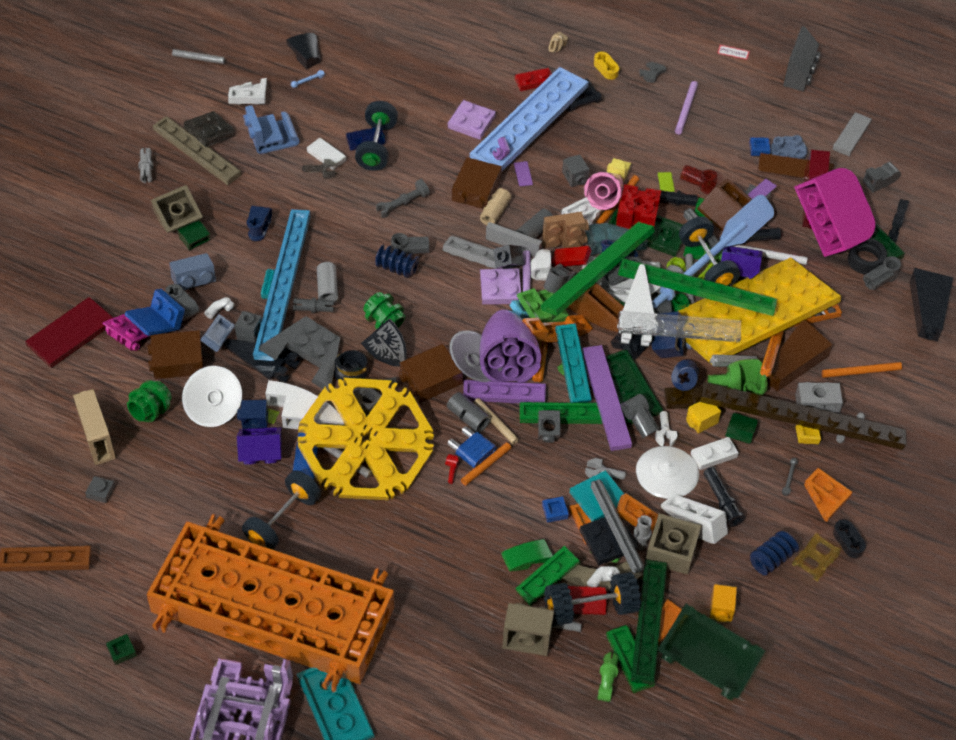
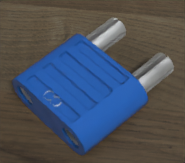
M467 426L462 429V432L469 438L462 445L453 439H450L447 443L456 451L457 456L473 468L497 449V446L479 432L474 433Z

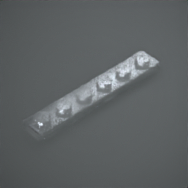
M620 311L618 333L740 342L741 320Z

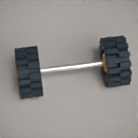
M632 572L613 575L610 581L612 586L610 591H612V594L572 600L570 589H568L566 583L547 585L544 591V601L546 602L545 608L554 611L552 626L572 623L574 619L573 604L613 598V606H615L618 615L639 612V604H641L639 597L641 596L638 591L639 585H637L635 575Z

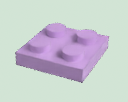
M463 100L449 120L448 128L481 140L496 117V111Z
M519 268L480 269L482 305L511 304L512 300H518L517 294L521 293Z

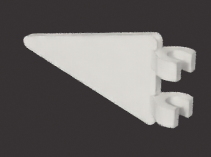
M640 264L617 328L622 330L621 343L629 344L632 331L642 332L641 346L649 347L652 334L656 333L657 326L646 269L643 264Z

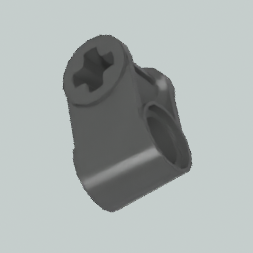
M558 264L550 268L544 288L551 293H555L577 273L565 269L562 264Z
M171 284L166 287L165 292L185 309L182 322L199 313L198 305L180 285Z

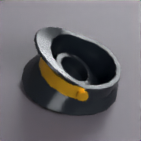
M356 350L345 351L339 354L334 361V377L337 380H343L344 378L364 379L369 373L367 358L362 352Z

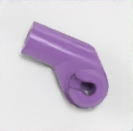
M505 137L498 139L500 148H496L497 151L493 150V156L496 160H503L510 153Z

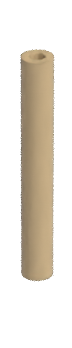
M477 398L474 404L491 417L490 422L512 445L516 444L519 439L480 398Z

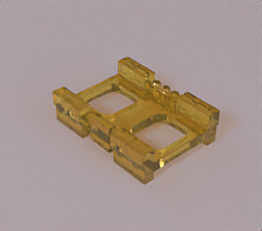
M816 533L805 549L797 555L792 565L795 567L797 565L813 575L814 580L818 582L827 567L840 555L841 549L839 547L836 548ZM818 543H823L831 551L827 555H822L815 550V547ZM807 557L819 563L815 570H811L803 564Z

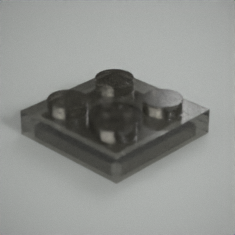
M215 111L184 121V128L205 147L235 137L236 130Z

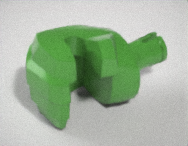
M758 359L738 360L727 366L726 374L708 375V383L745 392L750 391L761 396L767 391V376L760 374L762 362Z

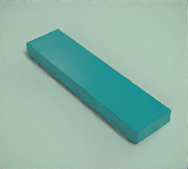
M576 323L558 325L555 327L570 403L591 402L592 398Z

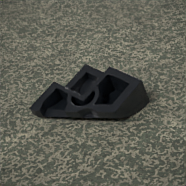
M315 33L299 34L286 39V45L296 54L297 61L306 70L321 63Z

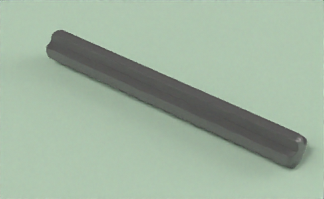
M600 479L593 481L591 489L632 572H641L644 565L603 482Z

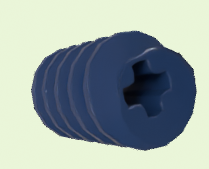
M382 244L375 258V264L378 268L383 267L384 270H390L391 273H397L399 276L404 275L405 278H410L415 274L419 265V256L412 260L413 255L411 253L406 258L405 251L398 255V248L391 252L392 246L389 245L385 250V246Z
M687 359L678 362L671 375L673 385L682 391L692 389L696 385L699 368L692 360ZM685 372L688 373L686 378L682 376Z
M779 531L775 536L770 537L763 545L759 546L757 550L751 552V564L756 571L767 576V571L773 572L775 567L781 566V562L787 561V557L790 558L793 556V553H797L799 545L790 534Z

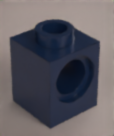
M267 400L241 401V408L237 409V420L241 421L242 429L268 428L269 410Z

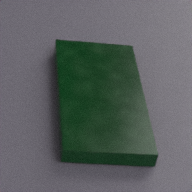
M618 205L606 226L605 232L621 237L629 229L616 227ZM657 215L655 232L642 242L641 245L676 257L683 245L679 237V231L683 224Z
M622 350L605 356L620 406L625 401L641 394L648 402V411L651 416L660 415L663 409L628 350ZM623 414L626 426L634 424L632 420L627 419Z

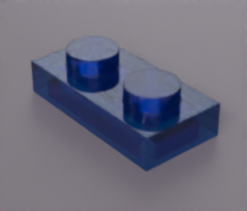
M377 127L345 133L350 151L356 150L363 142L374 141ZM380 128L377 143L383 145L386 144L382 128Z

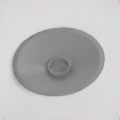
M460 331L456 333L450 341V354L456 366L471 379L480 382L491 381L483 374L480 365L479 349L482 335L474 331Z

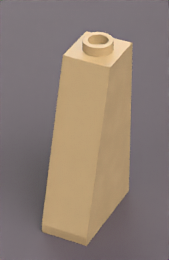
M94 389L73 395L94 464L98 465L116 459Z

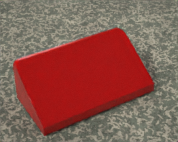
M568 586L572 600L606 595L605 587ZM606 599L573 604L574 614L606 615Z

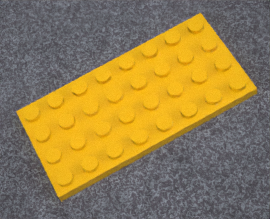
M790 257L759 272L751 279L748 277L730 286L776 298L777 303L773 316L706 298L679 310V312L686 319L684 341L710 363L712 355H734L841 302V296Z

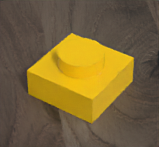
M801 425L795 426L798 443H820L821 436L819 430Z

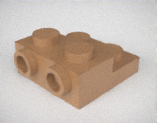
M582 211L544 217L543 247L563 246V248L581 247L583 243H587L585 231L589 230L588 220L584 219Z

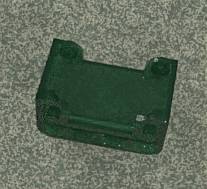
M687 603L683 606L658 649L659 652L663 653L662 659L672 665L676 661L722 690L720 694L731 701L734 698L739 700L768 655L764 649L757 645H752L750 641L745 640L708 618Z

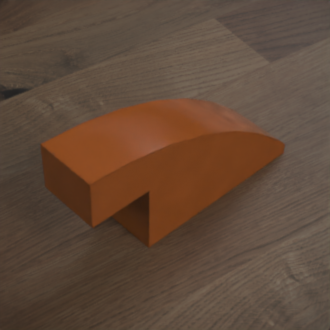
M597 283L567 307L577 315H583L589 322L608 330L622 333V330L617 328V324L624 306Z

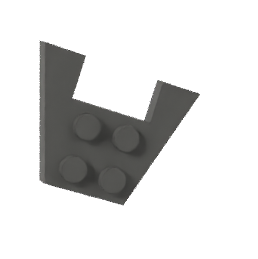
M305 316L261 344L259 350L273 359H277L285 347L319 367L311 382L322 389L326 386L328 390V385L332 384L334 361L337 358L340 337Z

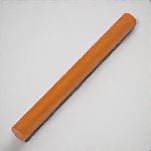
M634 175L626 185L635 186L639 178ZM620 201L614 207L603 212L595 222L597 227L603 226L616 210Z
M901 362L826 369L822 370L821 374L823 378L896 371L902 370Z

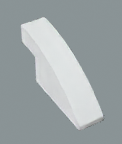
M268 380L265 393L268 406L283 407V428L298 429L300 421L318 397L297 386ZM327 402L323 404L314 417V421L317 424L345 426L337 410Z

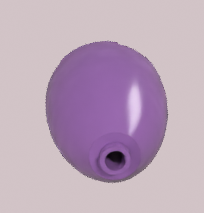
M509 310L497 311L486 323L480 340V365L483 374L491 381H518V383H523L532 378L539 370L541 352L536 337L522 321L523 319Z

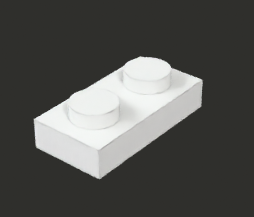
M727 437L692 449L691 456L698 468L703 470L737 458L738 451L731 439Z

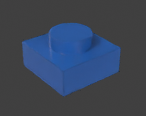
M750 138L751 156H760V153L770 154L769 138Z
M563 496L542 500L547 523L568 519L569 514Z

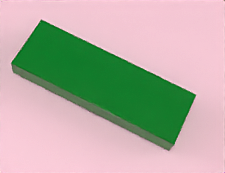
M564 545L515 588L516 592L532 606L544 595L547 585L557 584L580 564V560Z
M628 625L607 631L606 637L613 652L618 656V662L632 692L636 693L655 686V681L653 685L630 682L635 640Z

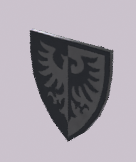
M390 318L361 343L374 358L385 364L400 367V362L407 359L403 335Z

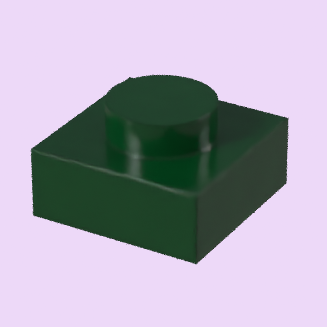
M128 634L106 642L107 649L115 665L137 656Z

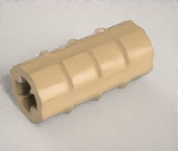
M499 188L492 195V198L488 201L487 206L480 215L482 223L488 225L489 222L494 224L497 222L511 200V194L507 190Z

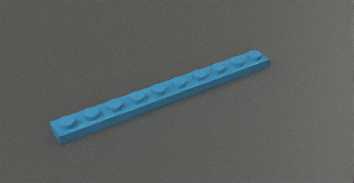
M291 209L253 353L254 360L274 361L272 357L260 351L259 347L282 332L311 216L310 210Z

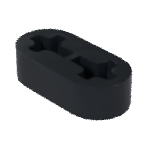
M845 519L837 521L833 529L834 537L849 557L854 559L860 558L866 548L865 541L850 521ZM840 528H842L843 530L847 529V534L845 531H840ZM853 545L854 547H859V550H857L856 548H851V546Z

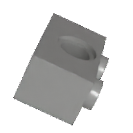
M798 383L795 393L796 404L840 413L843 404L840 383Z

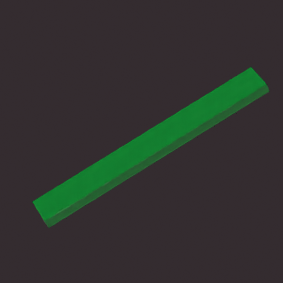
M637 222L542 303V311L558 316L655 232L654 226Z
M622 259L618 275L634 279L639 265L642 263ZM643 264L649 284L771 316L774 315L777 303L776 298Z

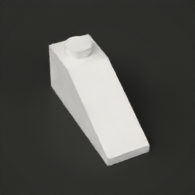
M676 494L661 504V508L670 516L701 525L699 539L715 544L728 534L724 511Z

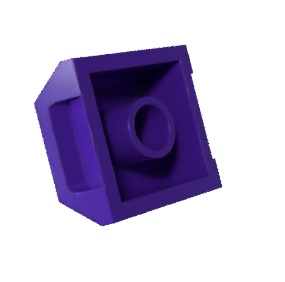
M734 246L724 247L721 262L726 260L733 261L740 270V276L751 279L760 271L763 251Z

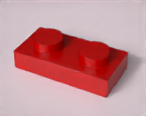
M549 68L515 74V81L521 92L538 88L552 74Z

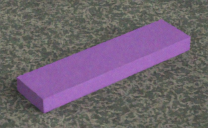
M464 380L463 395L470 401L480 398L483 402H545L546 384Z

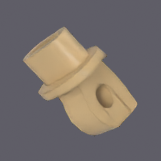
M561 32L554 34L549 44V51L558 52L561 50L562 46L566 45L568 37Z

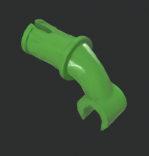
M607 653L604 656V662L600 667L602 679L597 700L610 702L612 683L618 674V656L613 653V658H610L611 653Z

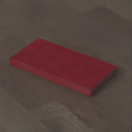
M88 297L27 339L25 343L29 349L52 368L105 331L106 326L103 325V322L113 317Z

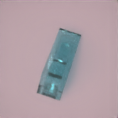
M607 223L589 225V230L586 231L587 245L592 250L590 255L601 254L602 240L616 241L629 229ZM648 238L635 249H646Z

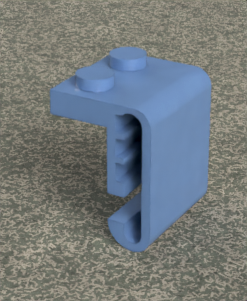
M252 105L245 107L244 123L248 127L249 136L252 138L259 154L299 144L298 135L288 113L281 112L283 120L276 121L273 114L257 118Z

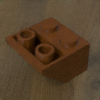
M727 178L712 190L697 210L723 232L726 222L752 199Z

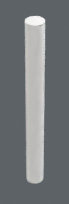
M734 245V247L763 251L762 257L784 261L791 257L799 264L806 265L808 257Z

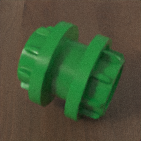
M378 292L370 297L364 305L365 319L368 322L376 321V330L389 318L398 328L405 320L404 307L401 304L393 305L394 297L389 293L383 294Z
M147 380L140 385V388H136L129 393L128 411L138 421L153 422L158 418L159 413L163 414L170 408L171 393L162 382Z

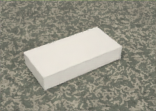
M321 138L307 147L308 153L332 170L346 161L344 154Z

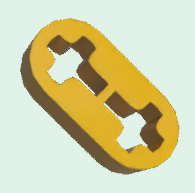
M597 52L594 55V66L606 79H616L619 75V66L606 52Z

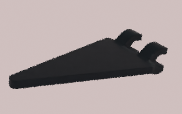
M226 338L222 344L269 380L275 377L278 381L286 383L290 376L286 375L288 369L282 365L286 363L293 369H297L300 365V361H297L299 355L291 352L288 348H284L279 357L274 359V361L254 360L253 353L256 343Z

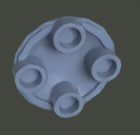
M799 135L778 136L773 139L771 154L804 159L807 155V147Z

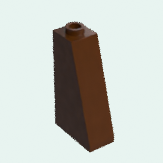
M804 319L778 351L772 373L767 377V384L778 392L828 358L833 344Z

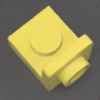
M613 158L612 162L607 166V172L620 175L624 183L631 163Z

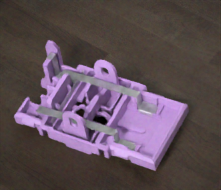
M219 658L217 666L214 667L211 685H205L190 740H196L198 730H200L199 740H231L232 733H235L233 740H239L240 734L247 735L246 740H281L288 715L287 708L290 707V699H287V695H290L293 683L290 661L283 660L282 666L265 664L266 682H264V679L257 681L252 680V677H248V679L241 678L243 672L242 662ZM237 709H241L242 713L237 723L234 721L231 713L236 714ZM247 711H252L251 716L253 719L250 725L243 724Z

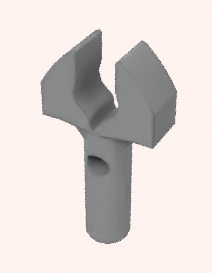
M594 458L587 461V467L596 468V470L585 469V474L589 478L605 470L610 477L624 480L626 477L624 471L604 467L602 459Z

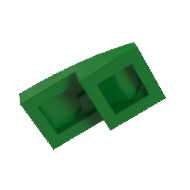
M545 539L523 543L501 553L509 572L528 570L531 564L545 563L553 556Z

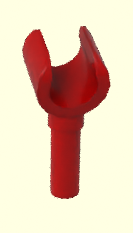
M448 454L445 465L450 467L448 484H453L454 473L459 462L457 456Z

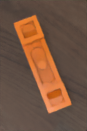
M583 315L567 316L565 321L542 323L539 318H523L522 320L536 339L544 342H558L555 327L558 325L576 323L578 337L591 332L593 329Z

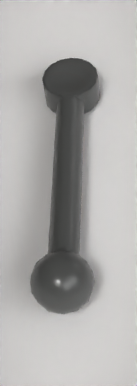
M796 458L790 460L791 467L786 486L782 489L784 496H789L791 492L790 484L795 466L798 464Z

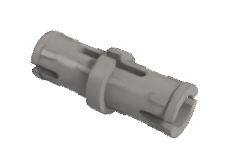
M144 148L140 150L138 167L140 169V181L146 183V177H148V183L152 181L153 162L151 161L152 151L149 148H146L145 154Z
M646 515L638 518L637 526L634 529L638 550H644L651 537L650 527L652 520Z

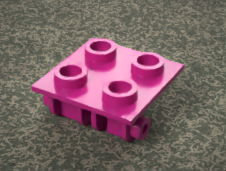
M125 314L103 322V325L106 326L107 335L113 337L131 351H137L140 348L139 341L149 337L133 324Z

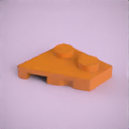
M819 468L805 480L804 484L826 522L849 500L853 493Z

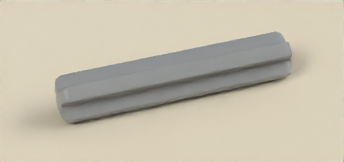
M712 355L710 363H712L713 367H727L732 362L757 359V357Z

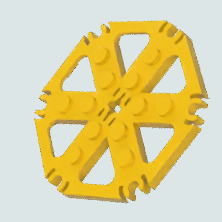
M339 379V388L335 389L331 383L328 385V390L325 386L299 423L298 432L305 433L306 436L298 437V447L320 487L326 481L324 490H327L332 485L336 488L333 492L334 496L338 495L339 491L342 490L339 498L389 500V497L391 499L395 497L393 489H398L401 494H404V487L406 491L409 489L433 452L434 444H428L426 440H433L434 434L433 429L411 392L409 391V394L405 397L406 388L402 392L395 390L398 383H393L391 388H389L392 384L391 380ZM355 388H376L382 392V396L367 417L353 394ZM332 401L345 426L317 424L314 421V417L325 402ZM403 405L410 408L419 424L418 428L414 430L387 428ZM370 432L369 440L362 444V436L365 437ZM313 447L345 449L334 466L329 470H324L312 451ZM387 451L417 452L418 458L408 473L401 474L396 469ZM364 460L379 483L377 488H356L350 485L351 479Z

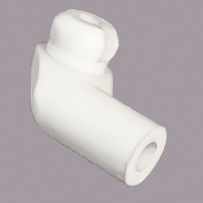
M599 567L587 581V585L589 587H598L601 582L611 581V577L620 574L616 567Z

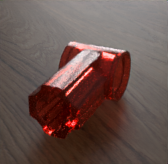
M685 165L680 179L700 187L702 193L710 194L717 186L718 174L711 169L702 171Z

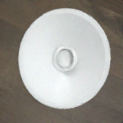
M208 366L196 371L186 382L182 394L183 407L188 417L198 425L205 427H216L228 422L237 413L242 400V389L239 380L230 370L220 366Z
M654 447L646 451L639 458L636 465V475L641 486L652 495L660 498L669 499L674 494L683 497L695 488L699 479V470L694 459L688 453L676 447Z

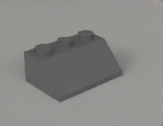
M804 26L801 27L790 56L783 84L785 87L803 92L806 85H810L812 79L810 73L814 74L816 63L814 62L818 63L821 53L817 52L818 42Z

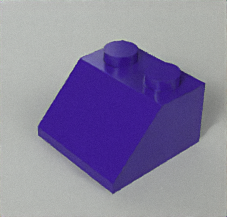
M282 427L239 429L237 434L238 462L243 461V464H255L256 461L265 460V463H276L277 460H281Z

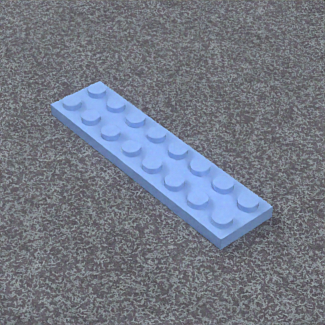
M559 67L470 153V158L502 166L503 171L588 87V81ZM505 137L510 153L503 160H496L493 156V150L497 151L496 148H500L498 139Z

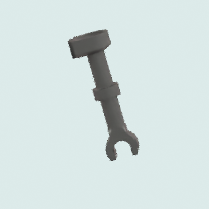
M421 178L416 181L415 190L407 194L403 193L399 198L391 202L378 203L376 210L377 212L383 210L381 211V217L385 218L394 208L402 204L406 205L410 200L420 195L422 197L430 195L429 188Z

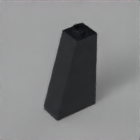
M914 268L910 279V289L918 337L938 342L943 329L953 277Z

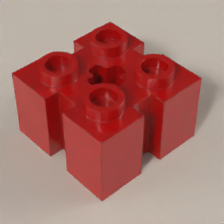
M624 184L618 208L616 227L630 229L637 222H641L655 228L661 190L646 188V191H640L638 186Z

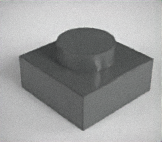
M94 476L85 493L86 498L107 503L115 487L114 481Z

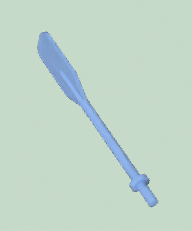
M764 195L754 197L726 222L719 242L710 249L713 257L724 247L746 242L774 216V209ZM707 253L683 274L693 276L710 261ZM661 287V294L652 301L653 308H657L665 300H672L675 297L674 292L676 290Z

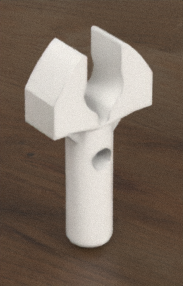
M662 411L660 413L661 430H656L655 440L663 447L664 436L666 435L670 440L671 447L676 442L677 431L670 430L668 413Z

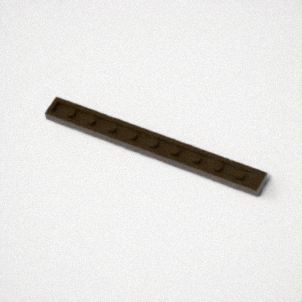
M703 382L701 388L700 402L896 449L903 450L906 445V429Z

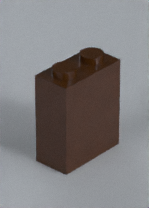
M466 157L452 187V201L484 209L501 181L502 166Z
M200 330L151 335V343L147 344L148 355L152 356V359L148 360L149 372H153L155 380L192 376L196 371L204 368Z
M443 343L400 362V371L398 372L400 380L403 383L406 382L408 390L413 397H416L419 403L463 384V372L456 366L451 354Z

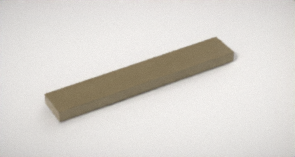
M166 116L153 125L154 131L225 184L229 185L242 176L238 168Z

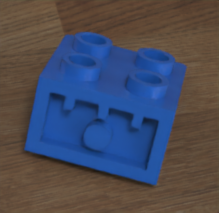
M156 289L151 307L125 311V316L144 334L151 336L180 330L185 309L164 290Z

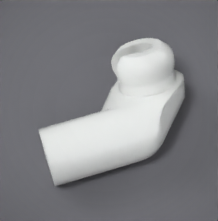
M225 297L213 302L204 313L209 319H212L223 307L226 311L231 310L234 307V303L230 298Z

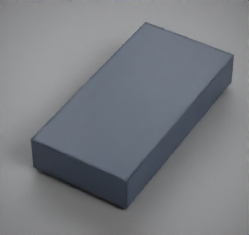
M218 314L201 338V341L217 352L235 325Z

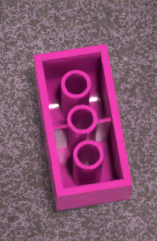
M837 168L794 187L824 257L848 250L868 240L873 235L875 219L871 207L866 200L863 188L860 186L857 177L849 169Z

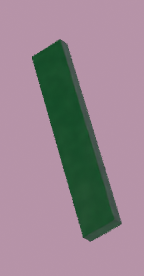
M645 559L630 682L654 684L667 569L666 562Z

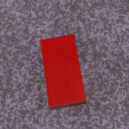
M590 246L555 249L551 259V266L555 267L558 264L563 266L585 265L592 250Z

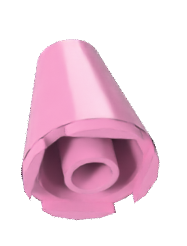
M595 173L585 184V197H587L590 205L597 209H610L621 199L623 179L615 173Z

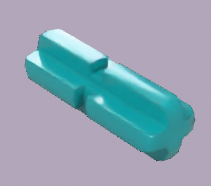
M274 269L266 270L261 289L262 299H268L275 273Z

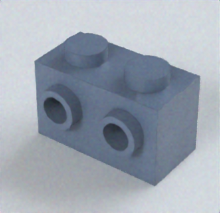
M207 253L169 262L172 280L174 284L180 285L183 290L216 281L214 265Z

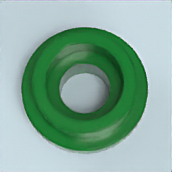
M681 293L675 294V297L670 300L671 309L674 311L684 309L690 304L687 296Z

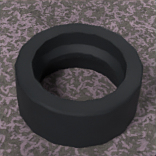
M869 238L850 248L848 263L853 270L866 275L883 264L887 256L886 249L880 242ZM861 251L870 252L878 260L872 262L865 261L859 258L856 253Z

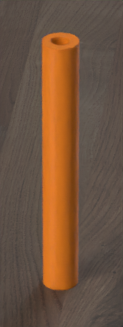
M504 443L461 479L462 484L468 485L511 449L510 444Z

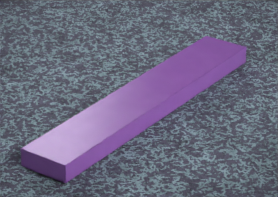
M602 345L582 348L583 359L610 450L631 448L632 442Z

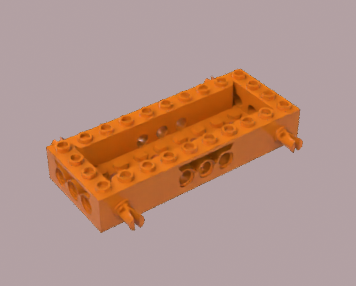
M212 514L206 527L186 521L146 594L151 612L158 614L152 625L156 631L161 626L162 633H165L172 619L328 673L322 683V687L326 690L331 684L332 692H335L341 678L361 684L394 610V590L382 587L388 577V573L385 570L379 577V568H376L370 582L218 532L224 523V519L221 516L216 520L215 514ZM207 570L214 571L211 577H204L202 575ZM248 584L256 586L253 591L244 590V587ZM289 598H295L298 600V602L292 606L287 605L285 603ZM332 612H337L340 614V617L336 620H331L328 618V615Z

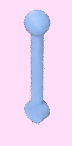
M319 70L315 75L297 82L292 81L291 86L296 88L299 84L314 78L324 77V71Z

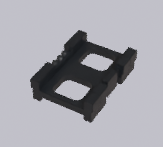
M899 200L892 228L888 235L895 243L909 200Z

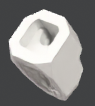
M542 249L536 253L530 263L531 278L546 280L551 268L550 250Z

